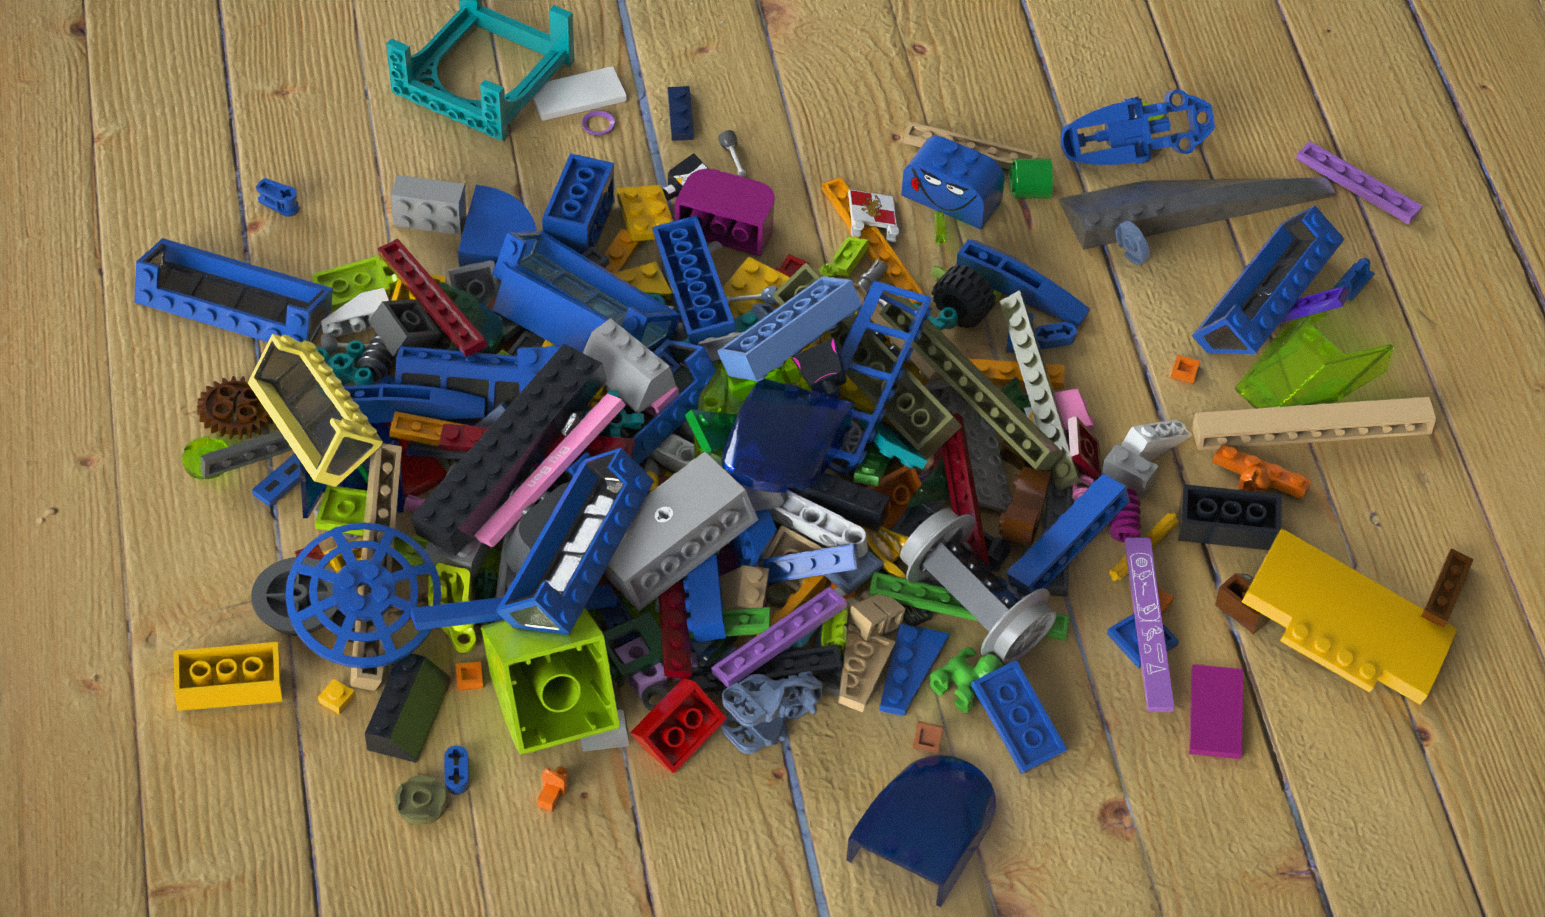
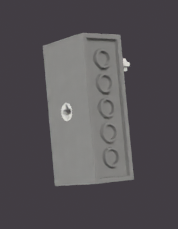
M703 452L646 495L603 575L640 611L758 521L746 490L706 452ZM596 533L587 541H585L588 548L591 542L593 541Z

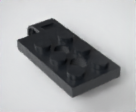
M915 496L891 531L910 537L918 528L917 525L922 524L940 510ZM983 531L989 565L991 567L990 571L997 572L1011 553V547L1005 540L993 537Z

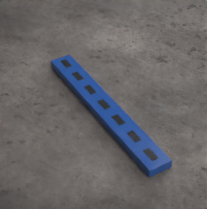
M387 374L376 384H395V379ZM329 423L316 435L327 449L337 432ZM294 453L252 489V494L271 507L309 473L296 453Z

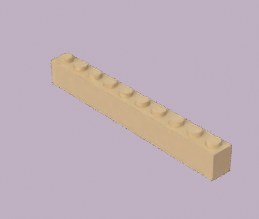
M1413 397L1215 412L1204 411L1195 413L1192 430L1197 450L1219 449L1222 444L1238 448L1432 434L1436 416L1430 397Z
M382 443L370 455L364 523L380 524L395 529L402 446ZM364 529L363 541L380 543L385 532ZM394 539L390 545L391 548H393ZM362 548L361 560L371 561L376 549ZM386 553L381 565L390 573L392 569V556ZM363 585L358 588V594L362 596L371 593V589L368 586ZM388 611L382 616L386 626ZM356 620L355 632L368 633L377 631L372 620ZM380 639L367 642L354 641L352 656H380L384 654L385 650ZM383 666L365 669L351 668L350 687L375 691L382 681Z

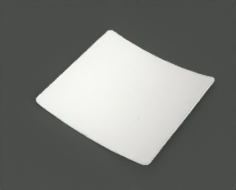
M622 709L617 710L620 728L582 738L583 751L629 746Z

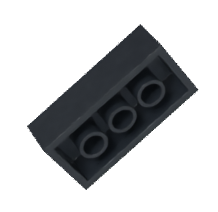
M1183 484L1179 502L1178 541L1270 550L1281 530L1282 494Z

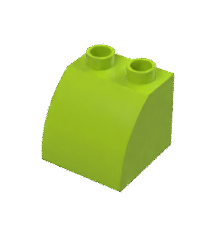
M585 607L568 635L513 628L505 620L481 626L489 671L496 696L511 738L520 755L620 728L604 635ZM542 611L535 612L529 622L558 627Z

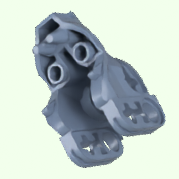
M810 671L799 673V676L789 675L788 679L782 678L777 681L765 674H751L723 691L722 703L729 713H727V719L722 723V732L739 751L745 754H753L765 748V746H773L779 741H785L783 723L790 719H797L809 711L815 715L818 712L815 705L822 697L823 685ZM734 696V702H730L727 699ZM737 722L740 726L738 728H730L727 724Z

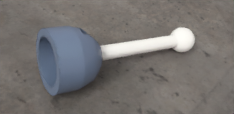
M777 286L766 287L762 294L738 297L725 295L728 304L730 302L762 299L766 304H778L772 296L777 291Z

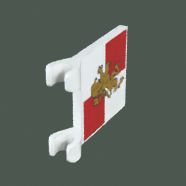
M849 189L848 195L852 221L851 235L860 237L864 225L887 228L886 240L895 243L896 235L899 234V228L896 224L893 196Z

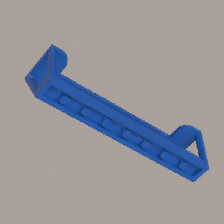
M877 281L872 283L840 351L845 372L846 370H852L886 381L872 414L869 415L833 404L832 400H827L825 393L820 394L796 443L794 452L844 477L851 470L855 472L867 453L864 450L866 442L871 443L876 433V430L873 429L875 422L880 423L886 410L882 407L885 401L889 402L895 392L892 385L894 381L898 382L904 372V368L901 367L904 360H909L914 350L910 346L913 340L917 341L923 330L921 326L931 313L932 308L929 307L932 300L931 297ZM883 292L922 302V305L918 310H914L884 295ZM879 299L914 315L909 326V333L870 322ZM866 329L905 340L890 374L851 362ZM827 411H833L868 422L852 454L814 441ZM808 450H815L847 460L846 466L842 468Z

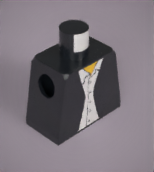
M694 153L669 170L668 186L662 189L667 201L678 197L690 174L697 170L709 169Z

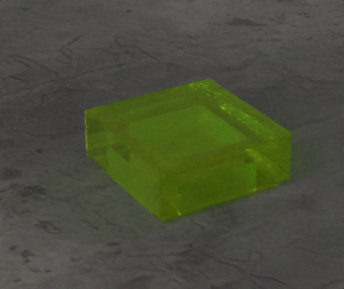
M934 211L933 230L936 244L945 242L946 224L943 211Z

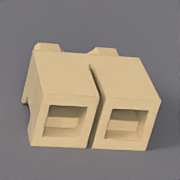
M870 589L862 593L859 602L853 597L846 599L847 608L849 609L847 625L848 623L856 625L861 630L860 637L866 642L871 641L875 635L882 636L898 629L906 609L892 597L880 594L875 596L869 595Z

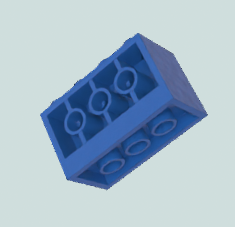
M570 153L542 217L543 232L581 255L592 246L596 247L615 202L614 163Z

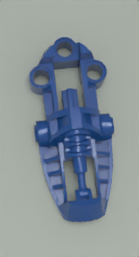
M1170 90L1166 93L1164 102L1143 106L1142 98L1138 96L1126 98L1120 103L1089 112L1063 127L1060 139L1061 147L1065 156L1070 161L1095 165L1149 162V159H1152L1151 150L1164 147H1172L1179 154H1189L1214 130V115L1210 103L1196 96L1188 95L1182 90ZM1176 93L1181 97V102L1177 106L1172 103V97ZM1187 110L1190 130L1151 138V134L1170 131L1171 124L1168 117L1148 121V117ZM1203 111L1206 114V120L1200 124L1197 116ZM1105 124V130L1096 131L1094 135L1084 136V133H1077V129ZM1182 138L1188 140V147L1185 150H1182L1179 146ZM1095 140L1097 142L1107 141L1108 145L1111 146V148L1081 154L1080 147L1086 146V142Z

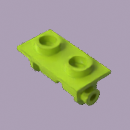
M847 607L822 624L821 647L837 644L840 657L841 650L847 645V627L844 626L847 624L849 613Z

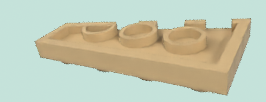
M848 623L839 703L863 712L894 649L895 641L875 635L871 641L866 642L860 637L861 630Z

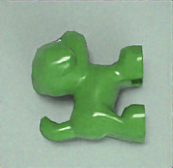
M966 647L957 656L952 657L946 666L930 674V687L935 693L942 696L947 691L949 684L955 683L958 686L954 694L958 695L954 701L955 706L959 711L968 713L974 706L973 699L975 697V691L971 683L1005 666L999 657L987 654L981 657L973 668L967 663L966 658L975 656L976 652L973 648Z

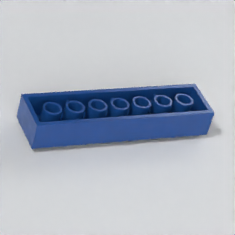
M697 215L652 227L657 250L678 313L681 314L680 319L688 343L699 345L698 342L704 341L707 338H719L737 332ZM690 348L692 354L697 350Z

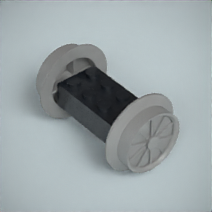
M950 508L942 509L926 519L911 534L901 550L900 558L908 566L907 580L910 583H916L933 575L989 631L981 647V654L983 656L987 654L997 655L1005 664L1019 660L1044 638L1055 622L1056 612L1047 605L1050 597L1049 591L1045 588L1038 589L1024 598L1016 593L1013 594L1007 588L1009 586L1003 578L996 577L990 571V565L984 560L978 559L973 554V548L966 543L974 529L975 518L970 514L958 517Z

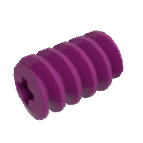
M1126 488L1130 502L1110 521L1109 532L1111 537L1125 543L1126 538L1141 537V501L1137 497V492L1130 488Z

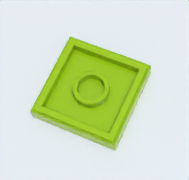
M327 485L315 521V529L329 531L347 524L364 523L367 490ZM364 529L350 530L342 533L363 536Z

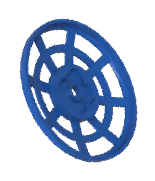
M347 524L319 535L298 555L287 579V612L299 638L320 657L332 663L351 668L381 667L407 657L419 648L430 635L432 629L420 630L411 641L398 649H395L390 636L407 623L411 617V608L419 607L416 605L418 601V582L416 576L431 574L434 589L433 605L441 604L440 579L428 553L408 535L380 524ZM365 529L385 533L380 543L374 541H353L348 543L342 532ZM331 536L333 537L338 547L327 553L316 567L302 564L304 558L316 545ZM396 536L410 544L422 556L425 564L411 567L402 554L390 547L394 537ZM371 548L376 549L371 561H357L352 549ZM386 553L396 559L404 569L390 573L382 566L381 563ZM342 554L347 564L338 573L324 570L325 566L333 558ZM301 574L311 577L309 587L311 606L297 613L293 592L296 575ZM319 579L333 583V596L322 601L318 600L317 595ZM409 579L411 589L409 601L395 595L396 582ZM365 585L371 589V593L362 596L356 590L358 587ZM337 606L339 611L346 616L342 627L332 622L324 611ZM391 606L404 610V613L397 621L388 627L386 626L382 616ZM316 615L318 620L328 630L338 635L333 650L315 640L305 629L302 622ZM356 620H372L377 631L360 633L353 632L352 629ZM380 639L386 653L380 656L355 657L344 655L343 651L348 640L367 642Z

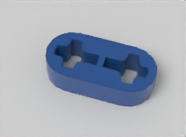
M1070 322L1037 327L1035 333L1040 349L1067 346L1074 343L1077 328Z
M451 746L444 755L445 786L448 792L458 795L464 793L469 787L468 753L462 746ZM454 756H459V765H454ZM454 775H459V784H454Z

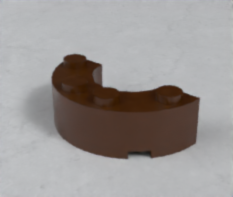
M1023 466L1020 475L1015 474L1012 488L1016 489L1012 505L1009 504L1005 513H1001L998 527H1000L999 534L1002 535L1003 540L1032 546L1051 477L1050 472Z

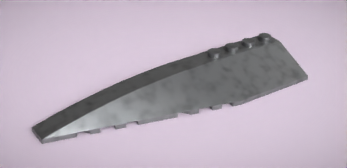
M1327 177L1140 181L1060 198L1059 202L1084 250L1117 243L1115 230L1124 221L1134 223L1145 237L1334 197L1336 193Z

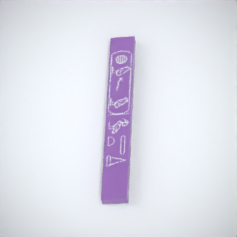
M1126 538L1125 550L1147 712H1173L1174 701L1151 539Z

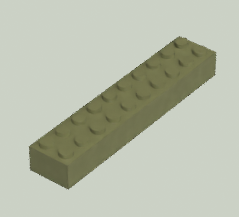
M805 263L772 296L780 305H783L820 277ZM855 313L850 317L843 318L837 323L835 328L827 331L830 333L831 339H835L839 349H841L856 317ZM866 329L851 362L890 374L897 357L871 330ZM902 364L901 367L904 368V372L898 382L894 381L892 385L895 392L889 402L885 401L882 408L886 410L885 417L918 452L928 459L962 425ZM846 370L845 374L876 405L886 381L852 370Z

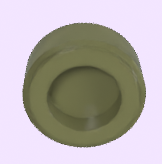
M773 583L767 589V601L773 607L782 608L786 605L792 590L785 583Z

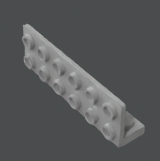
M949 388L938 401L951 415L958 413L963 416L979 508L983 506L1005 513L1009 504L1012 505V498L1002 456L1000 455L996 431L955 389Z

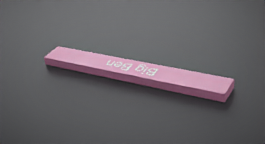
M606 394L475 534L478 541L494 547L522 517L521 513L530 504L533 505L625 407L622 399Z

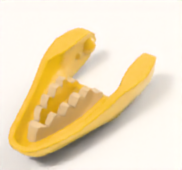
M860 526L866 532L867 545L871 552L883 562V570L888 575L907 579L906 575L893 562L900 557L901 550L909 537L892 532L883 526L879 533Z

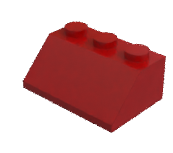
M683 678L643 718L630 734L648 754L674 774L727 717L695 681ZM701 711L705 712V719H703V714Z

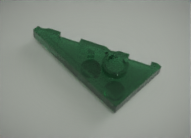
M943 455L908 501L910 507L950 498Z

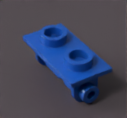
M1367 258L1359 259L1332 289L1347 286L1350 291L1347 300L1352 301L1375 275L1374 272L1370 271V260Z

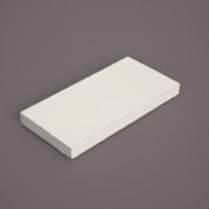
M612 66L548 81L532 99L541 120L545 121L627 101V96Z

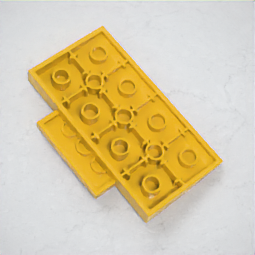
M1282 528L1242 600V603L1286 627L1280 639L1284 644L1369 693L1378 680L1418 704H1421L1428 696L1457 632V628L1448 623L1442 628L1421 617L1424 609Z

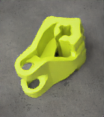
M438 563L436 570L441 585V604H448V601L449 603L472 601V582L469 570ZM429 575L428 603L429 606H432L434 589L432 577ZM475 624L441 627L449 636L454 649L458 653H469L475 649L476 635L473 629ZM461 634H467L470 641L467 644H462L457 638Z

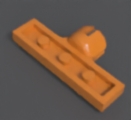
M1223 444L1214 455L1212 461L1216 465L1242 475L1238 482L1239 490L1266 493L1268 488H1275L1303 499L1312 480L1305 478L1301 474L1292 473L1282 469L1279 465L1270 464L1260 460L1257 456L1248 455L1232 446Z

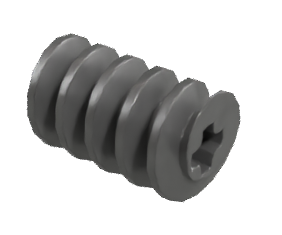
M375 334L363 353L362 358L358 361L357 366L358 369L368 368L373 373L374 381H380L386 375L396 356H392L379 335Z

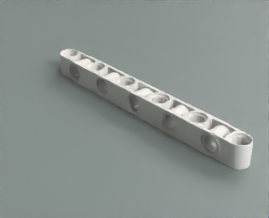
M671 434L647 457L678 472L693 459L701 455L703 451L701 447ZM713 453L709 454L712 459L732 476L728 468L732 464L731 462ZM777 485L784 503L770 510L774 521L827 547L857 544L859 558L867 553V538L863 528Z

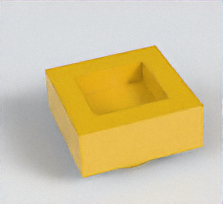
M333 679L318 696L319 703L340 714L355 697V691Z

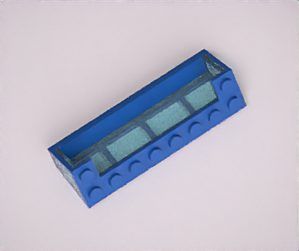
M543 231L507 232L492 274L502 281L506 267H513L608 319L611 318L649 350L673 336L681 315Z

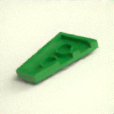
M694 409L685 414L702 451L708 455L713 451L720 450L724 446H729L742 440L747 435L743 427V421L737 414Z

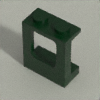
M650 612L603 632L611 679L616 682L619 688L624 686L626 678L663 662L661 629ZM631 632L639 633L650 653L626 664L620 663L608 643Z

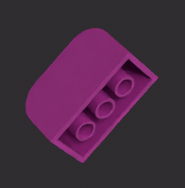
M715 169L697 170L689 175L676 199L675 221L697 215L707 242L717 241L724 247L761 257L773 233L775 195L768 185L759 181Z

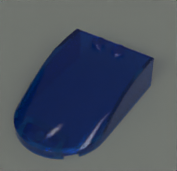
M768 379L760 380L746 397L722 450L721 466L723 469H727L738 483L752 489L773 493H786L787 488L798 487L799 491L805 490L817 483L849 438L854 403L823 395L819 391L801 389L793 384L786 385Z
M937 755L914 761L905 767L870 804L848 838L846 861L851 863L862 847L938 885L936 905L941 907L992 824L996 808V797L991 782L979 768L957 757Z

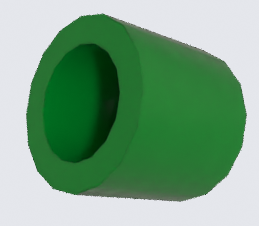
M1051 158L1013 159L1009 170V187L1014 199H1051L1053 188Z

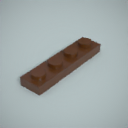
M1452 548L1450 549L1421 617L1442 628L1445 627L1474 559Z

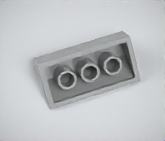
M611 318L592 331L583 353L603 363L607 378L604 386L609 390H618L619 398L636 413L642 412L676 386L670 366Z

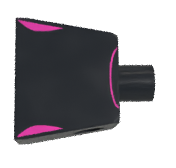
M834 338L791 356L798 371L814 395L825 393L827 400H834L840 396L841 393L838 386L845 384L847 379L841 351Z

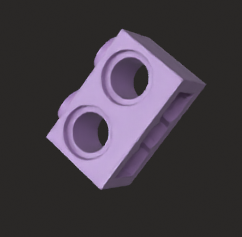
M641 636L614 649L615 656L622 664L650 653ZM663 662L626 678L641 700L642 693L648 686L660 685L663 688L667 687V677L664 676Z

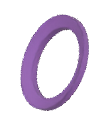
M600 110L589 112L582 119L584 130L592 135L607 134L615 125L613 116L608 112ZM602 116L610 121V127L602 132H594L587 127L586 123L592 117Z

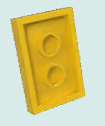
M661 185L617 188L616 197L631 241L655 240L652 227L673 222Z

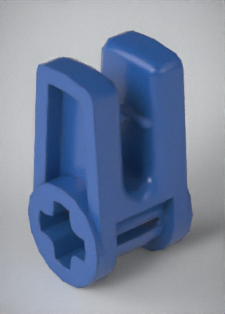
M267 178L262 179L257 184L256 191L261 193L258 197L259 203L283 216H293L298 213L299 204L296 201L297 192L295 188Z

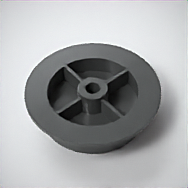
M297 557L283 559L267 567L257 577L251 592L252 606L260 620L278 632L292 636L298 635L291 624L287 612L286 586L291 567ZM305 557L302 564L316 567L320 560ZM328 564L325 566L324 570L336 573ZM296 575L293 593L297 613L311 606L309 595L310 576ZM321 579L318 580L317 595L319 601L333 596V583ZM334 606L325 610L324 613L331 619L338 611V608ZM316 615L302 622L310 634L324 627Z

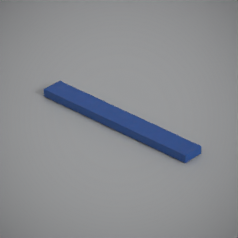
M611 585L596 586L585 605V609L591 610L617 606V598ZM504 597L411 608V618L416 630L500 621L504 619L496 610Z

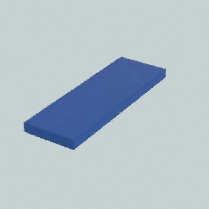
M506 267L493 307V311L557 346L565 344L583 353L592 331L609 320L513 267Z

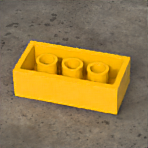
M278 642L174 651V695L178 711L282 702L281 657Z

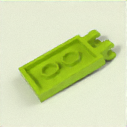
M379 255L311 274L314 283L333 288L330 312L338 310L364 292L384 288L387 296L391 295L390 289L395 290L398 280L396 274L384 260H380ZM322 304V305H321L322 310H323V311L327 310V304H326V305H323V304Z

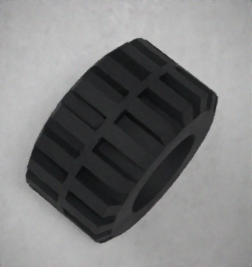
M965 265L952 266L934 285L932 290V299L936 303L937 309L940 312L948 307L956 310L958 314L957 325L960 327H976L996 303L995 291L990 286L989 281L982 274L976 272L975 269L968 268Z

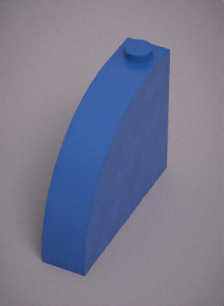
M476 185L458 249L459 267L488 260L494 261V265H496L507 232L536 231L535 222L528 209L519 200L504 191L488 186ZM532 236L519 237L520 239L527 242L524 253H526L529 249ZM532 260L521 264L532 272L534 267H538V264Z

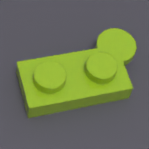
M847 237L834 255V262L832 264L826 263V265L824 264L819 269L820 277L833 278L836 275L849 277L870 247L868 240Z

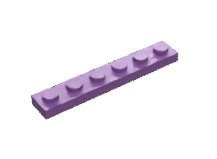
M1311 141L1297 153L1296 159L1408 225L1421 213L1422 205Z
M828 587L711 667L712 674L727 687L739 682L846 608V600L831 587Z

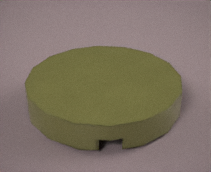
M426 775L413 776L408 779V782L402 783L398 787L395 794L396 810L400 817L408 823L417 825L430 824L438 820L445 813L448 805L447 790L434 777Z

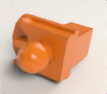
M564 766L557 767L555 771L547 767L543 771V790L537 799L538 807L553 811L560 796L566 795L568 774Z

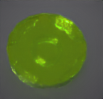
M210 437L194 439L186 445L181 458L185 471L191 477L204 479L201 474V456L226 448L228 445L218 438L216 440L210 439ZM223 473L218 474V475H215V476H212V477H209V478H206V479H213V478L219 477V476L222 475Z

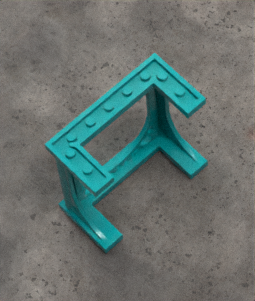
M459 0L460 10L416 54L411 55L410 46L392 38L386 43L391 92L501 141L507 137V126L563 64L571 66L575 61L573 13L556 5H553L549 10L550 35L482 6V0ZM473 25L545 55L512 91L505 95L504 87L484 80L480 84L481 100L466 99L452 94L443 87L437 76L438 65L442 58ZM424 81H432V82H434V83H433L432 85L428 86V85H426V84H424V83H422V82H424Z

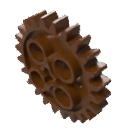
M232 376L231 381L222 378L221 384L213 381V387L206 386V392H201V398H198L197 415H199V421L204 422L205 429L211 427V434L219 431L220 438L225 434H229L230 440L234 435H237L239 440H242L245 434L252 438V432L260 435L261 428L268 430V424H273V419L248 382L245 381L244 376H242L240 381H237L234 376ZM239 394H241L240 402L238 403L236 421L233 422L234 413L236 412L237 397Z

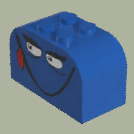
M932 136L925 141L905 167L901 195L981 230L1002 202L1005 176L1000 165L991 157L947 138Z

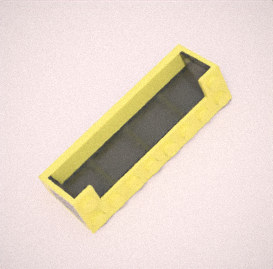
M272 334L248 384L315 482L336 487L382 445L383 441L377 434V430L368 422V418L360 411L359 405L350 397V393L342 386L341 380L335 376L333 369L324 361L325 358L319 354L313 343L306 340L299 342L288 335L278 336Z

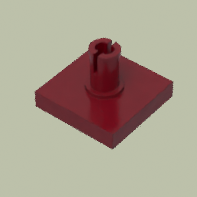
M1077 416L1069 418L1070 457L1088 477L1091 476V479L1093 478L1096 481L1101 476L1099 441Z

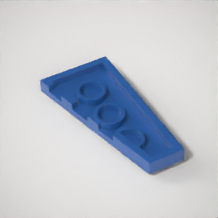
M900 624L879 711L905 716L918 694L921 684L929 675L932 665L940 656L943 646L948 642L950 633Z

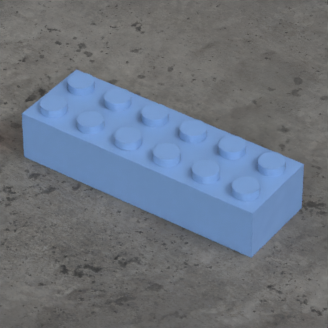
M822 276L719 349L717 352L728 376L754 381L763 380L768 372L784 365L785 360L800 353L807 344L817 341L825 331L835 328L837 323L843 318L852 316L855 310L862 306L852 280Z

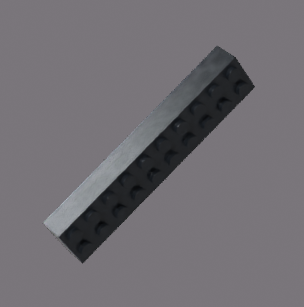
M563 344L410 518L416 534L456 556L604 386L607 378L603 363Z

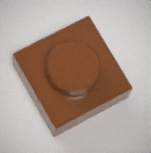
M918 721L913 748L938 753L944 726Z

